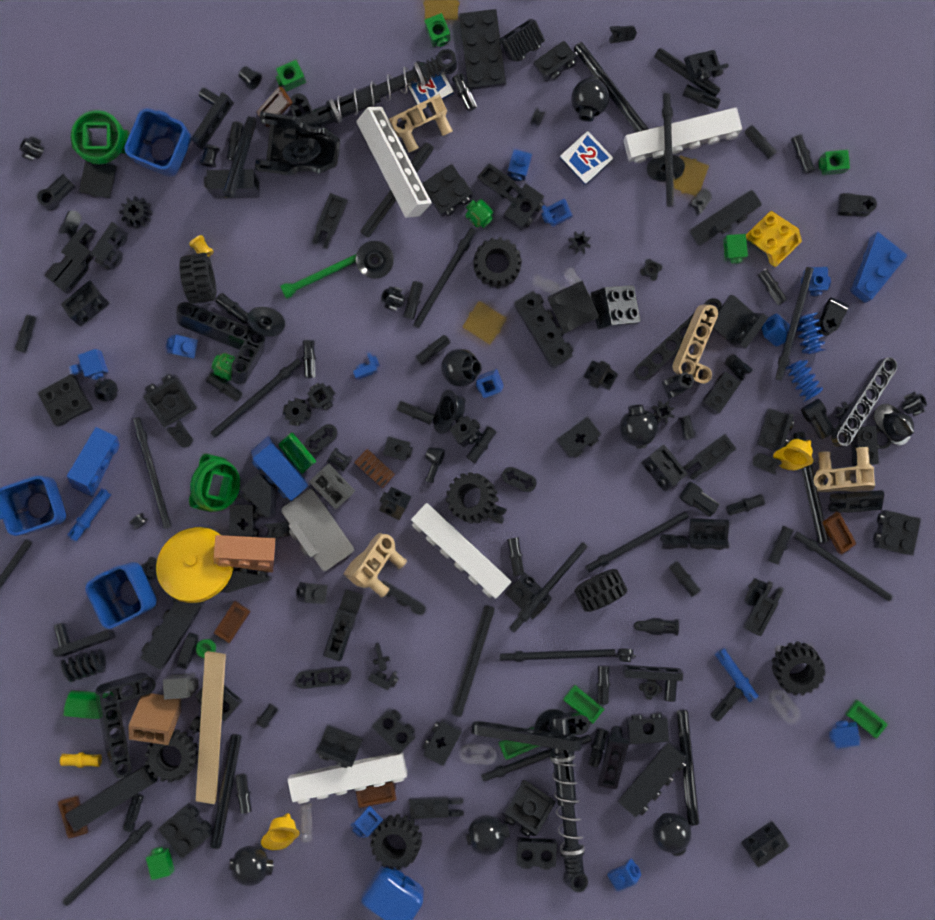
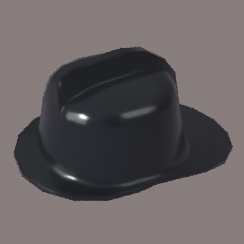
M450 389L442 393L434 413L433 425L439 434L446 433L453 421L463 417L465 413L466 399L455 395Z
M882 404L874 411L875 423L893 444L904 445L909 441L911 435L914 434L912 418L907 414L901 413L893 405Z

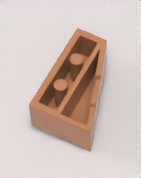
M216 535L214 564H218L221 567L231 566L273 573L275 538Z

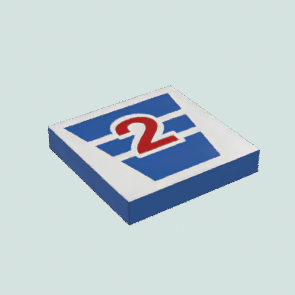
M440 73V76L435 75L436 78L434 79L431 77L428 84L422 87L417 83L407 86L417 105L440 94L442 100L454 94L444 74Z
M587 131L560 156V159L586 185L613 160V157Z

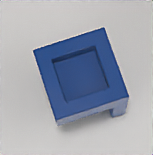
M776 313L769 317L762 326L763 336L777 347L785 343L790 325Z

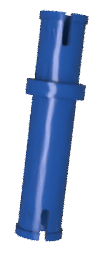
M101 488L81 517H77V522L67 533V536L77 542L86 528H90V523L112 494Z
M725 648L720 649V652L717 651L714 655L736 683L735 687L741 690L748 702H752L753 698L756 699L759 695L750 685L748 677L742 674Z

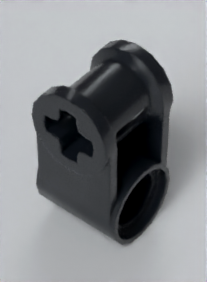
M842 193L839 194L837 214L840 216L866 217L876 209L877 201L873 196Z
M830 297L824 306L822 316L817 326L821 327L818 332L828 336L838 330L849 305Z

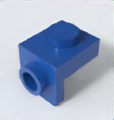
M565 198L548 207L546 205L542 206V218L545 223H549L552 227L573 217Z
M170 335V338L166 341L167 354L194 359L198 340L180 335Z
M631 858L627 860L625 865L609 871L607 876L616 891H620L636 885L641 872Z

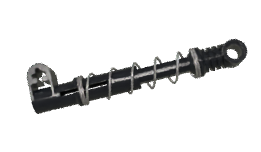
M443 49L435 56V59L433 57L430 58L431 61L427 59L426 63L424 61L413 62V69L410 71L407 67H404L403 74L393 78L390 74H387V81L376 85L371 81L370 85L359 90L355 88L354 92L343 97L338 95L336 100L329 99L325 105L313 110L306 96L297 93L290 98L293 102L290 108L294 117L300 118L308 126L324 127L331 123L337 124L342 122V118L351 114L357 115L358 111L367 107H374V104L381 102L380 98L382 97L390 101L391 93L400 90L406 94L407 86L417 83L422 87L428 84L431 77L433 79L436 78L435 75L440 76V73L442 75L452 74L457 69L456 55L450 49ZM450 59L451 63L444 64L443 61ZM302 104L305 111L304 114L301 113L298 105Z
M577 712L562 713L549 717V728L552 733L577 736L586 733L590 726L589 719ZM552 748L550 760L554 765V773L552 774L556 784L554 796L557 798L559 805L556 814L563 820V824L558 827V833L564 836L565 839L560 845V853L564 858L565 865L563 881L571 890L581 893L587 889L588 878L583 869L585 847L578 844V839L584 837L577 835L576 821L582 819L575 817L574 805L580 802L577 800L575 784H578L575 782L573 766H576L573 764L575 755L574 751ZM559 808H561L562 816L558 814ZM561 826H563L564 835L560 833Z

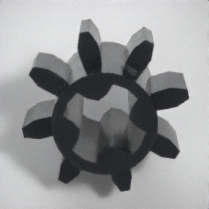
M30 136L29 139L25 137L19 146V150L23 152L22 157L32 161L34 158L39 159L44 151V147L40 145L41 140L34 136Z
M575 231L574 238L569 237L568 239L572 243L568 249H573L575 251L574 255L578 252H582L585 255V248H591V245L587 243L591 237H586L584 235L585 231L581 234H577ZM578 240H582V245L580 247L577 246Z
M389 286V289L387 288L382 292L381 301L385 303L384 308L396 311L397 308L402 307L405 301V296L401 294L402 289Z
M105 378L103 381L99 379L94 385L95 397L102 402L114 401L118 396L117 392L119 389H117V384L111 379Z
M914 391L904 396L905 401L902 402V407L907 414L912 413L915 417L925 412L924 407L927 406V401L921 393L916 394Z
M658 401V407H651L655 410L653 415L657 418V423L663 420L666 424L668 423V417H675L671 414L675 407L670 408L668 406L669 401L665 404ZM665 408L667 415L660 416L661 412L659 410Z
M846 401L841 402L842 407H835L837 413L834 417H838L841 421L845 414L844 410H848L851 403L847 405ZM848 419V425L852 424V420Z

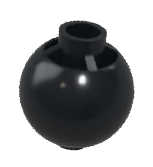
M596 77L581 80L572 91L571 103L574 110L579 114L578 118L585 122H592L594 117L602 114L608 106V89Z
M462 348L454 349L447 353L441 364L444 379L456 387L470 385L476 380L482 370V365L471 351Z
M643 404L628 406V413L622 417L619 430L621 437L626 443L641 449L646 448L647 444L655 439L658 432V423L651 412L644 410Z
M663 813L655 821L652 835L654 842L661 850L672 853L673 856H681L686 852V847L691 841L692 832L689 823L681 815Z
M482 815L475 818L468 827L469 833L465 834L467 845H472V849L476 853L485 856L497 853L503 847L504 840L510 838L507 822L501 823L496 817L491 815Z
M245 846L237 850L233 858L229 859L228 870H231V875L237 883L243 886H254L262 882L266 875H272L273 859H268L266 853L257 846Z

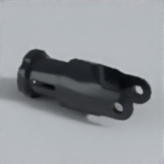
M651 618L646 621L635 622L634 628L637 631H645L651 635L674 634V636H678L679 619L663 620L662 618Z

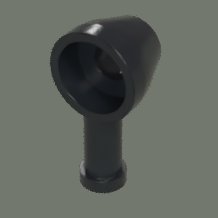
M438 447L428 448L425 459L431 463L425 481L434 483L438 467L445 456V449Z

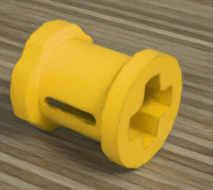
M203 235L197 236L190 241V247L194 248L197 254L206 253L210 257L214 253L213 249L209 248L204 241Z

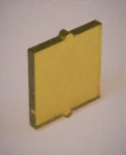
M425 0L423 2L425 6V19L442 13L445 20H458V6H460L458 0Z
M680 155L679 157L685 163V171L681 177L674 180V189L681 191L682 194L687 193L696 196L702 188L709 165L698 162L695 158L690 159Z
M478 301L473 311L469 312V317L462 327L491 345L496 335L500 334V329L507 318L481 301Z

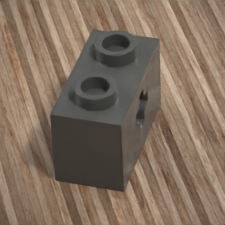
M327 464L309 481L335 509L355 492L330 464Z
M195 673L172 674L163 679L164 700L188 698L194 694L199 687V681L197 677L195 678Z

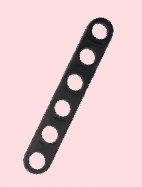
M711 298L704 303V305H708L710 302L716 303L718 311L722 306V303L716 298ZM694 313L635 367L634 375L637 379H648L678 352L683 341L680 330L682 328L688 329ZM701 327L697 328L696 334L701 330ZM667 341L675 342L676 349L674 351H669L666 348ZM658 353L662 356L660 364H655L652 361L653 354ZM644 366L648 369L646 377L638 374L639 367Z
M887 357L878 361L832 433L831 441L834 446L839 448L845 447L852 442L895 374L897 362L894 358ZM885 361L890 365L889 371L884 367ZM876 376H879L881 379L880 385L875 381ZM867 390L871 391L872 393L871 400L868 399V397L866 396ZM858 404L863 407L862 414L857 411ZM848 419H852L854 423L852 429L848 426ZM840 433L845 438L844 443H841L838 439Z
M474 721L471 727V733L478 736L568 751H580L582 745L580 737L484 721Z

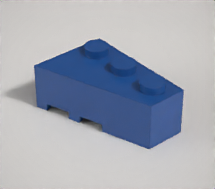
M878 231L869 238V244L862 257V263L850 290L863 303L871 301L908 256Z
M95 427L66 476L72 488L94 497L113 455L119 449L120 445L117 436Z
M268 436L251 450L252 464L259 471L262 469L266 473L265 478L272 485L275 483L279 487L278 492L283 498L288 497L292 501L309 486L308 482L293 464L283 456L281 450L274 446Z

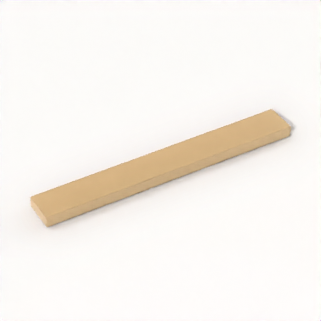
M207 651L204 659L196 801L215 804L217 800L226 654Z

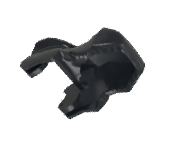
M260 112V123L270 124L267 157L266 159H256L255 170L292 176L300 171H311L321 174L337 166L340 139L325 127L308 126L298 117ZM313 138L319 142L321 147L320 153L309 162L291 164L283 157V149L293 140Z

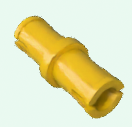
M79 752L78 754L63 753L60 756L61 766L83 768L84 766L100 767V764H102L101 754Z

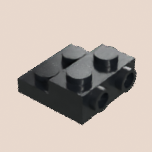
M450 164L422 183L433 206L441 217L444 215L450 216L456 211L455 208L460 205L465 206L473 197V192L463 177L461 178L453 164Z
M111 222L90 253L96 257L94 261L108 271L111 268L115 269V267H118L122 263L124 255L118 249L125 245L128 233Z
M171 373L162 377L161 383L157 385L152 383L144 388L146 392L142 396L164 428L197 409V405L188 394L178 375H171Z
M881 510L876 521L878 524L877 532L873 535L874 548L914 556L921 518Z
M522 780L501 815L505 817L503 820L507 824L519 826L521 828L520 832L527 837H530V835L536 836L556 801L526 780Z
M189 802L158 828V831L182 859L213 833L211 824L207 820H203L199 815L198 808Z

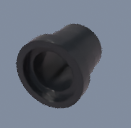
M248 66L242 67L238 73V77L250 90L256 89L262 81V74L250 69Z

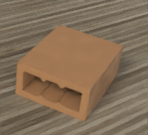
M154 693L141 696L129 723V740L168 745L181 713V698L164 700V695Z

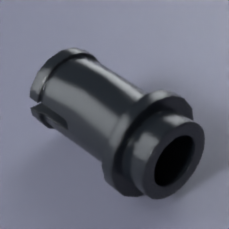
M686 415L683 418H678L683 432L682 437L685 440L695 438L697 431H694L691 416Z
M269 703L261 716L257 717L256 723L263 729L269 727L270 721L279 709Z

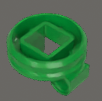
M101 110L88 111L79 116L71 128L70 139L72 149L89 163L106 164L115 160L120 154H126L125 144L130 132L124 130L119 121L110 113ZM89 129H107V146H92V132Z
M207 453L203 454L200 457L199 466L191 479L189 506L207 512H218L228 508L235 501L240 490V476L236 467L228 462L226 458ZM214 474L223 476L218 496L208 494Z

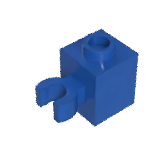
M514 149L507 176H510L514 181H525L532 154Z
M98 349L79 354L80 364L68 367L70 374L78 375L84 373L85 377L92 378V380L103 378V374L109 373L102 351Z

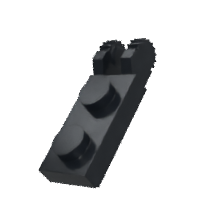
M490 163L477 176L480 182L514 206L517 201L509 194L510 191L513 189L522 197L525 194V191L514 180Z
M332 193L329 194L316 226L317 230L312 241L313 244H318L323 231L328 233L323 243V248H329L348 204V199Z
M723 434L696 454L683 468L687 470L698 462L701 468L690 475V478L693 480L735 451L736 447L727 435Z
M883 490L845 494L840 492L832 493L829 498L832 503L828 505V510L833 513L882 510L885 493Z
M384 579L381 580L389 588L385 596L390 597L392 595L397 598L396 602L403 607L408 605L414 614L424 615L426 607L422 602Z
M771 581L767 582L763 595H759L743 625V628L760 637L774 614L784 590L779 586L772 599L767 597L773 587V582Z
M448 796L409 798L410 819L464 816V811L461 809H448V804L459 805L464 803L463 798H448Z

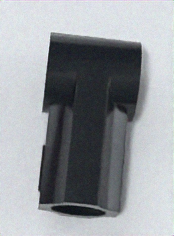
M62 174L47 189L45 188L38 192L37 200L46 210L54 211L59 207L60 201L75 188V185ZM52 197L50 202L45 203L46 198Z
M684 372L661 381L668 399L684 393L685 390L693 387L694 378L692 374Z
M816 399L801 408L803 417L808 423H811L820 440L832 435L835 429L827 417V410L820 399Z
M690 481L679 495L683 502L692 507L694 506L708 517H711L719 506L718 502L706 495L699 486Z

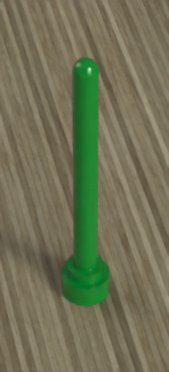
M356 254L293 284H287L286 282L280 285L286 299L293 297V294L296 293L295 291L356 263Z

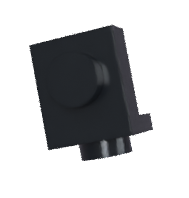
M299 582V586L296 588L297 601L326 604L328 585Z

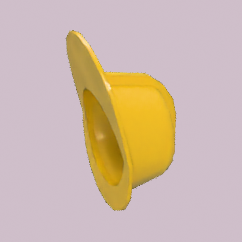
M793 439L785 447L777 450L773 454V458L780 460L782 464L779 466L786 470L794 471L813 464L811 441Z
M289 813L271 821L268 832L261 839V845L268 850L284 849L300 835L299 830L296 829L295 821L291 819Z

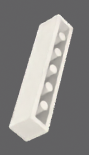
M367 107L356 122L405 218L418 217L432 202L383 108Z
M737 107L672 123L673 154L683 151L684 148L696 149L704 143L712 145L718 143L720 139L732 140L737 138L742 131ZM664 126L626 135L623 140L629 162L641 163L646 158L653 157V159H656L665 154Z
M428 503L411 519L414 522L412 526L419 533L421 531L428 535L426 539L433 546L437 544L441 547L440 552L447 559L451 557L455 560L454 565L461 572L465 570L470 574L468 578L475 585L479 583L484 587L482 591L489 598L493 596L496 599L511 583L508 577Z
M402 751L399 755L393 752L356 760L353 766H348V768L334 765L292 774L287 780L292 802L298 801L301 804L310 801L309 799L317 797V799L327 798L328 794L332 793L342 795L347 793V790L355 789V791H361L369 785L379 787L385 785L387 781H393V783L401 782L407 777V768Z

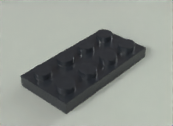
M490 9L459 13L468 87L473 90L505 86L506 78L501 42L499 41L500 33L497 10Z

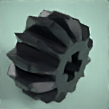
M134 196L133 201L130 198H126L128 203H121L124 209L119 211L123 215L121 220L126 222L129 228L134 226L135 229H139L140 225L146 227L145 221L151 222L148 216L153 215V211L149 210L151 204L146 203V199L143 197L139 199L137 196ZM138 209L139 213H136L137 215L134 216L133 213Z

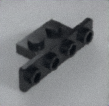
M750 190L690 229L689 233L697 245L701 246L719 233L723 235L732 229L731 225L737 222L739 225L748 219L747 215L759 208L762 203L755 192Z

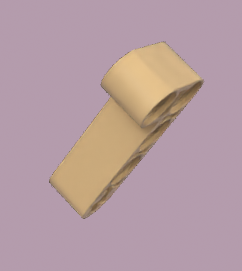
M703 304L696 308L672 366L676 374L679 375L687 372L692 374L694 382L703 384L711 380L712 371L698 362L718 317V310L715 306ZM698 327H701L702 332L697 336L696 330ZM693 345L694 351L690 354L689 347ZM685 362L687 368L682 372L681 366ZM702 370L703 376L699 379L698 372Z

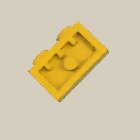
M773 211L765 215L746 234V240L767 253L769 263L773 267L778 266L802 242L799 228Z

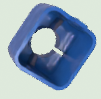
M146 108L139 112L125 144V152L136 164L164 176L173 177L179 172L191 143V134L181 121L170 117L167 113L160 110L155 111ZM168 137L173 142L174 152L169 158L157 161L152 156V147L143 142V140L154 144L155 141L162 138L167 139Z
M34 476L0 488V520L4 521L6 530L11 535H29L61 524L66 518V510L57 483L52 477ZM35 493H41L50 500L49 511L43 517H35L30 511L17 512L28 508L29 500Z
M136 562L126 563L103 572L88 581L85 586L86 594L100 623L108 629L124 624L152 610L157 603V597L143 568ZM125 581L131 582L139 598L135 604H128L123 599L118 600V603L117 601L112 602V600L121 596V586Z
M386 865L378 869L364 890L361 902L384 920H413L423 905L424 890L418 882L407 875L405 876L396 867L391 870Z

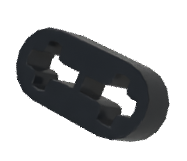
M331 424L321 427L306 439V449L311 453L320 452L337 438V428ZM328 428L329 430H334L332 432V438L329 436L325 437L324 439L322 438V436L326 434L325 429ZM318 439H321V441L317 444V449H310L309 446L311 445V440L317 441Z
M507 467L502 473L504 482L520 490L531 492L536 488L537 481L535 477L517 468ZM513 470L514 475L519 477L518 481L515 479L508 481V476L505 473ZM530 478L532 479L533 487L526 489L524 488L525 484L520 482V480H528Z
M192 632L188 633L177 662V667L188 669L199 640V635Z

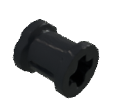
M203 144L204 152L202 159L199 160V164L216 168L215 160L217 152H220V148L211 144Z
M335 448L327 462L329 464L332 462L344 472L350 464L352 457L344 455L338 451V448Z

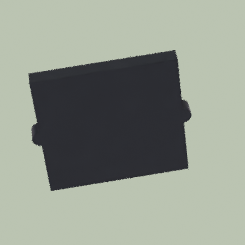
M85 161L79 192L92 195L94 198L98 196L110 199L117 166L92 164Z

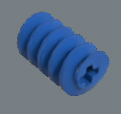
M818 313L800 317V326L797 327V331L802 332L798 335V339H804L800 343V346L806 347L801 351L803 354L810 355L827 350L820 348V346L825 344V341L818 340L823 336V334L817 333L821 327L815 326L820 320L813 319V316Z
M799 360L786 367V370L791 369L788 377L795 376L791 383H798L795 390L802 389L799 397L806 396L803 402L815 397L823 390V387H816L820 383L819 380H812L816 374H809L812 367H805L808 360Z

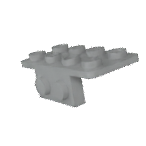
M313 489L307 490L282 508L283 515L290 523L288 525L290 527V535L294 540H299L301 543L300 549L304 555L313 557L323 571L330 569L354 551V547Z

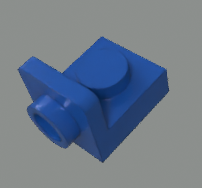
M371 352L367 353L370 364L363 363L356 366V370H353V373L357 380L378 372L377 367L380 365L376 355L372 357Z
M368 806L350 824L353 828L352 832L359 838H367L383 819Z

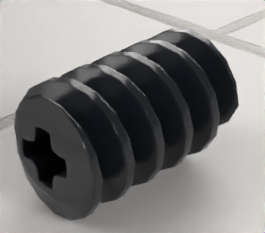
M99 648L98 655L92 650L90 652L91 657L84 653L83 659L80 655H76V661L70 657L68 664L63 659L61 661V669L65 678L69 682H75L76 679L82 680L84 677L88 678L91 675H97L98 672L104 673L106 671V657L103 650Z

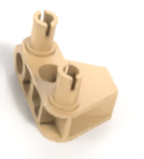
M440 94L389 119L397 137L402 138L408 153L419 148L411 132L413 131L412 129L435 120L442 136L453 131L445 116L448 111ZM426 104H428L433 115L427 119L422 109L427 107ZM399 118L406 122L404 129L396 125Z
M856 448L857 465L855 467L831 469V452H819V470L816 472L813 480L814 485L817 487V492H861L873 490L875 488L874 466L869 462V448ZM828 478V483L824 484V480Z
M379 533L371 540L365 551L351 561L343 575L357 587H370L382 598L389 591V588L377 579V575L382 567L389 560L398 569H401L407 560L395 551V542L390 535Z

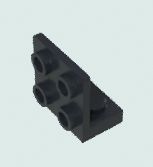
M634 285L604 287L591 292L593 304L599 314V318L596 319L598 330L614 325L639 323L641 321Z
M729 295L718 311V317L713 329L735 348L746 349L768 317L764 313H754L737 297Z
M328 724L315 753L323 760L329 761L331 759L336 761V764L340 767H352L363 738Z

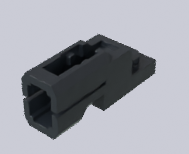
M86 222L61 250V253L65 255L62 261L53 263L44 274L47 279L67 294L71 292L87 273L89 263L94 259V256L90 254L91 251L85 245L94 239V234L97 231Z
M345 589L323 652L324 657L342 661L364 594Z

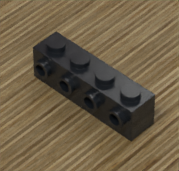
M533 290L516 300L513 306L553 370L571 359L574 350L570 343H565L562 338L564 333L561 328L554 325L552 321L554 317L550 310H545L542 305L544 300L539 293L536 294Z
M173 598L172 602L174 604L172 608L167 609L163 614L162 624L160 626L157 625L151 635L154 637L150 643L147 642L141 650L143 654L140 658L158 670L165 668L203 607L204 601L185 603Z
M670 741L667 742L623 793L618 803L635 818L639 814L643 816L649 809L647 804L651 800L655 802L662 793L660 789L664 785L668 786L673 781L674 777L672 775L676 770L680 772L685 767L687 756Z

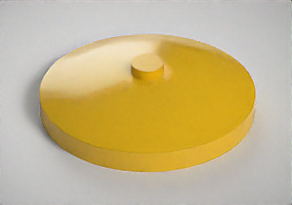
M204 527L188 528L178 532L164 544L157 558L156 574L161 587L172 598L185 603H198L214 597L226 586L231 578L234 567H221L218 564H214L215 536L220 535L218 532Z

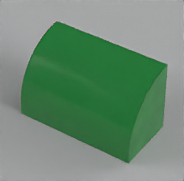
M71 690L65 702L63 716L100 719L95 692ZM104 693L102 698L108 697L110 693Z

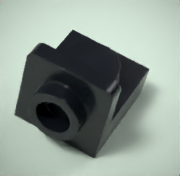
M394 670L390 679H387V675L382 671H372L368 680L388 691L390 686L394 688L399 680V677L396 676L398 671Z

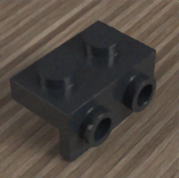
M715 49L684 58L691 80L699 79L703 81L710 78L711 75L713 78L724 74L723 70L729 67L728 63L720 65Z
M690 519L688 533L690 547L697 550L704 548H713L715 550L729 549V520Z
M524 573L505 594L522 610L529 605L542 588L535 582L533 577ZM549 593L530 614L532 620L548 606L552 599Z
M770 821L741 841V844L757 868L790 847L773 821Z

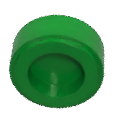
M203 639L196 645V653L201 658L205 659L207 651L216 652V644L211 639Z

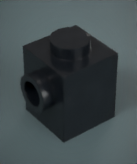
M388 436L383 455L406 461L407 458H411L413 447H410L411 442Z

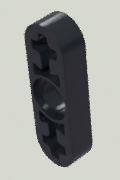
M347 666L303 670L296 675L295 683L301 689L346 684L352 674ZM341 670L348 674L344 680L341 677H335V682H332L333 676L331 671H334V675L339 674ZM320 672L328 674L329 680L322 683L319 681L318 674ZM312 673H315L314 680L316 684H313V680L307 681L306 685L299 681L302 675L310 678L313 676Z

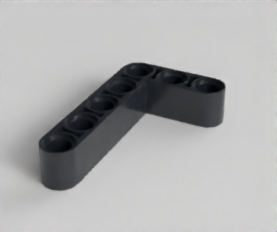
M188 302L179 303L176 308L178 325L239 350L231 365V380L236 384L246 383L264 352L265 336L257 334L248 326Z
M145 672L103 683L95 690L109 768L120 779L128 777L132 767L119 703L150 694L154 691L156 682ZM148 680V683L141 687L142 682ZM129 685V689L126 692H122V689ZM110 691L108 697L102 698L105 692ZM113 710L112 715L106 717L107 712ZM113 728H117L116 732L110 735V731ZM120 746L119 751L113 753L114 749ZM124 764L122 769L117 770L119 765Z

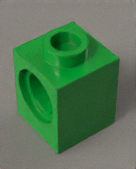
M442 13L424 19L425 29L433 47H442L451 41L450 31ZM440 29L443 33L436 35L434 31Z
M297 59L276 68L278 75L275 78L280 87L284 86L286 92L307 83ZM287 74H294L292 79H285Z
M848 150L824 152L818 160V167L822 175L844 174L850 169ZM830 159H833L837 165L832 166L830 164Z
M746 234L725 236L723 239L725 262L731 261V264L742 263V260L748 257Z
M162 846L156 847L146 857L151 881L170 876L175 870L169 847L165 849Z

